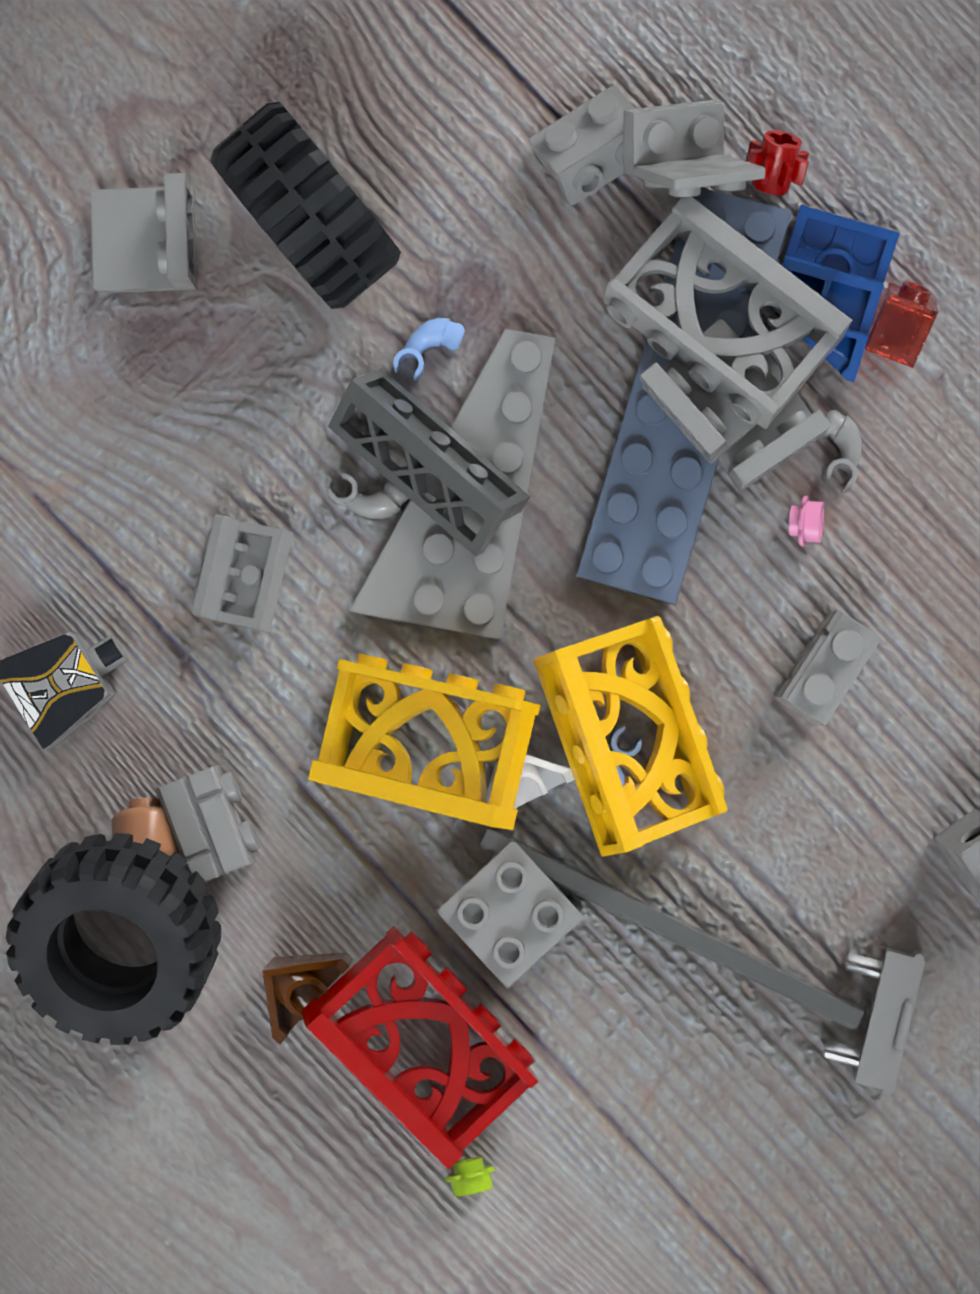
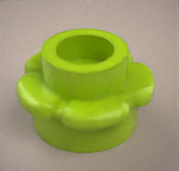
M473 1157L457 1161L452 1166L453 1173L445 1177V1181L451 1183L454 1197L466 1196L492 1189L494 1186L491 1173L495 1171V1167L484 1165L482 1157Z

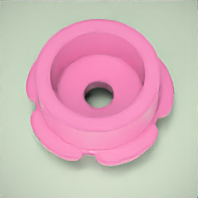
M804 496L801 500V506H791L789 535L798 536L799 545L802 547L805 546L806 542L821 543L824 528V502L809 501V496Z

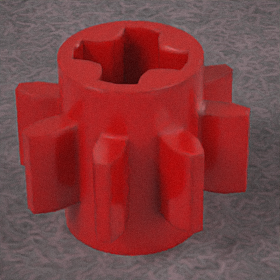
M778 130L767 131L764 134L762 143L751 140L745 161L765 167V179L752 180V185L759 191L771 195L787 194L791 183L802 186L809 165L807 161L809 152L800 151L802 141L791 133Z

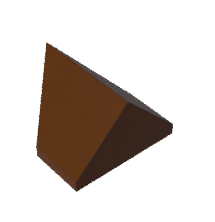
M347 953L273 957L264 967L262 972L272 1038L281 1044L299 1020L303 1019L301 1010L315 997L319 999L339 975L348 969L353 959Z

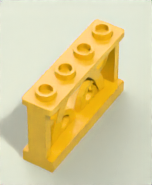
M659 616L532 659L601 857L627 853L642 847L646 843L727 812L728 808L724 799V785L714 771L707 751L706 734L697 723L690 703L689 686L681 676L673 654L672 638L667 629L664 628ZM626 644L634 646L643 674H639L634 670L633 657L624 663L621 677L616 676V657L622 646ZM604 648L602 673L582 672L577 657ZM603 694H605L606 713L603 720H599L593 702H596L600 707L604 706ZM620 700L636 707L657 724L653 751L645 770L629 755L610 751L605 737L612 731L618 720ZM621 766L625 768L634 778L636 784H634L630 776H626L622 786L616 767ZM677 775L681 779L688 799V804L681 810L667 805L657 792L659 787H661L667 794H682L675 787ZM649 803L663 820L637 829L633 816Z
M358 653L356 663L338 659L336 669L339 670L324 737L318 761L312 760L308 780L489 827L514 829L518 812L514 805L535 715L539 714L541 706L524 701L526 690L495 683L493 693L477 690L479 683L477 679L448 673L446 683L431 680L432 669L403 663L401 673L387 670L389 660ZM376 683L384 690V698L379 704H375L372 699L366 698L368 710L372 715L378 717L372 724H369L360 715L358 704L362 689L367 685ZM398 684L423 690L402 699ZM449 696L475 702L463 714ZM433 709L451 734L457 752L444 753L433 759L423 770L418 784L411 783L412 763L404 745L391 735L413 717ZM488 711H498L504 717L507 724L504 739L495 748L481 751L478 741L490 739L497 730L495 727L488 730L483 729L481 718ZM355 727L363 735L354 746L345 763L352 729ZM383 744L393 752L396 758L395 765L387 772L381 768L382 758L389 755L379 750ZM498 760L490 799L487 802L484 762ZM461 763L462 770H450L455 776L454 783L450 787L444 786L441 781L442 770L448 765Z

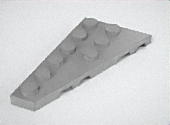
M505 329L454 420L451 429L527 493L556 338ZM425 473L427 491L436 499H445L441 480L433 473ZM410 500L349 612L500 640L524 508L522 512L503 521L485 552L475 557ZM461 506L465 525L478 534L485 519L472 507Z

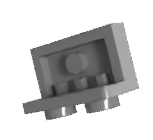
M615 85L610 86L528 139L534 154L557 180L563 197L570 206L594 194L600 188L624 174V110L635 108Z
M216 514L212 528L206 538V553L201 575L194 588L192 614L270 633L293 533L284 529L239 521L228 516Z

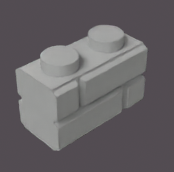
M839 610L828 612L790 671L791 678L785 679L774 698L815 725L825 726L882 638Z
M220 765L156 788L181 857L187 860L185 867L190 874L197 871L204 881H208L256 861L253 851L260 849L259 841L250 820L244 822L240 820L234 803L241 801L242 798L231 771L223 774Z

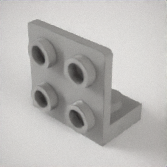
M708 100L624 110V173L643 179L645 187L669 188V195L692 197L701 194V187L715 185L717 190L737 191L746 188V181L765 179V167L724 155V102Z
M185 173L164 174V187L97 189L91 192L93 288L98 293L197 290L194 188Z
M722 319L717 320L703 333V336L712 338H739ZM672 359L663 368L655 362L640 375L642 388L710 465L757 425V423L751 425L741 420L730 408V402L715 390L708 392L699 387L689 376V370L677 360ZM723 361L728 366H732L733 361ZM749 369L744 373L745 379L760 391H770L780 384L769 370L764 381L762 374L756 369Z
M770 354L765 355L764 358L767 361L768 370L781 382L779 366ZM796 393L767 429L757 424L719 457V463L738 491L741 492L822 437L832 426L820 409L812 414L798 393Z
M514 841L506 845L442 904L438 910L439 915L507 989L585 918L582 910L569 896L566 897Z

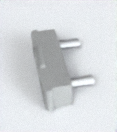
M885 948L882 961L849 953L846 960L880 969L878 971L845 962V969L847 971L878 979L862 1046L859 1049L827 1041L824 1047L859 1058L829 1050H823V1055L826 1059L855 1066V1083L881 1089L884 1096H890L894 1093L926 960L920 951H914L913 954L890 948Z

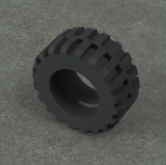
M280 102L265 104L213 149L210 163L284 256L331 309L345 308L398 263L401 254L400 249Z
M115 833L110 841H106L105 835L96 834L86 836L81 844L71 842L59 849L54 858H49L12 910L13 917L7 924L6 940L8 945L11 946L7 950L6 955L11 971L19 972L14 981L23 997L29 994L34 1000L31 1007L42 1018L48 1015L57 1021L55 1028L66 1034L73 1030L83 1034L82 1040L98 1044L101 1038L110 1039V1045H129L134 1036L137 1037L138 1042H145L156 1038L161 1029L163 1031L171 1030L182 1021L186 1012L191 1011L214 967L219 954L217 947L221 941V925L218 921H215L219 913L215 898L212 895L204 896L203 892L207 883L199 872L195 871L190 874L184 868L187 860L176 852L169 856L160 851L161 844L148 838L145 839L143 844L133 842V835ZM85 910H106L126 917L139 926L148 936L154 947L157 962L145 966L129 967L117 965L101 958L81 938L75 924L74 914Z

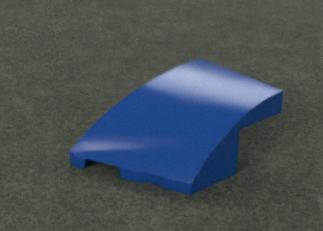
M801 204L782 266L852 319L842 341L825 359L847 381L854 382L900 233ZM770 308L778 317H780V315L777 312ZM808 336L803 338L812 348L817 344Z

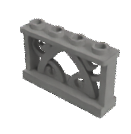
M682 197L676 203L670 215L616 277H613L606 285L604 303L607 305L606 309L617 323L626 328L635 327L648 338V344L658 355L667 360L672 358L677 360L689 370V376L699 387L708 392L715 390L730 402V408L741 420L751 425L757 423L764 429L770 426L776 416L829 353L831 354L842 341L852 322V319L693 197ZM676 235L686 242L678 266L666 261L655 260ZM713 263L725 272V276L720 280H709L696 275L695 272L697 270L699 273L709 277L710 272L707 266ZM651 274L666 275L676 280L675 287L668 283L653 285L649 292L661 294L663 303L659 306H651L636 293V284L642 277ZM742 285L751 292L747 306V317L750 327L756 336L734 339L703 336L695 310L694 289L705 293L718 294L731 291ZM764 306H769L780 315L778 319L768 318L767 323L773 329L770 332L763 324L759 314V310ZM674 315H676L678 326L669 320ZM808 336L817 344L794 370L793 364L784 349ZM771 354L780 367L781 382L775 389L760 391L745 379L744 373L749 369H756L762 374L764 381L768 371V364L764 356ZM723 361H733L732 366H728Z

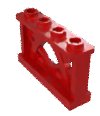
M393 926L386 932L387 935L319 999L315 997L301 1010V1014L306 1028L449 1170L463 1156L462 1151L529 1087L532 1089L539 1082L530 1068L536 1060L516 1038L508 1044L496 1032L502 1025L482 1003L473 1008L462 997L467 988L449 968L445 967L439 973L427 959L433 953L413 931L404 936ZM392 963L407 965L414 975L412 983L407 987H401L396 984V977L393 975L389 984L393 999L382 1001L377 990V979L380 971ZM428 983L445 1000L423 997ZM365 986L372 1004L360 1007L338 1019L334 1014ZM430 1019L447 1023L450 1036V1058L447 1073L430 1066H417L409 1068L395 1077L389 1071L394 1065L400 1050V1035L394 1020ZM384 1023L388 1033V1044L381 1050H373L368 1047V1040L374 1035L381 1036L376 1025ZM467 1023L485 1042H479L470 1046ZM493 1057L503 1064V1078L493 1089L476 1090L465 1085L467 1075L474 1080H485L492 1076L491 1073L480 1070V1063L483 1059ZM424 1079L433 1080L443 1085L441 1092L437 1087L431 1085V1093L424 1098L418 1097L415 1094V1087L419 1081ZM461 1097L477 1103L449 1131L445 1128L457 1109Z

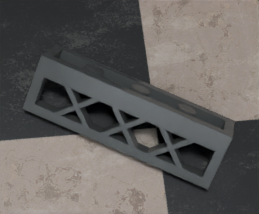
M382 368L351 380L328 425L334 433L475 557L485 552L500 524L522 512L530 498L526 492ZM355 407L367 416L371 434L363 435L348 422ZM395 440L404 448L407 461L406 467H399L391 460L387 441ZM424 473H433L441 480L445 499H436L427 491ZM461 506L472 507L485 519L478 534L465 525Z

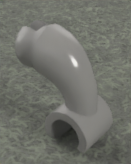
M831 410L825 417L832 427L823 436L833 439V442L840 450L841 456L840 459L832 461L824 470L822 479L825 483L831 476L833 469L843 470L847 475V482L842 488V492H844L857 479L856 467L861 457L862 440L856 423L848 415L845 417L837 410Z
M340 473L339 475L352 487V492L347 498H338L332 491L327 489L328 497L333 503L346 506L354 513L371 519L392 517L401 511L400 507L408 499L390 481L386 483L381 491L371 495H362L357 491L358 486L355 479L346 473Z

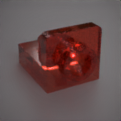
M903 281L901 286L889 282L885 290L884 303L869 334L865 350L913 368L939 312L936 300L930 298L932 292L910 281Z

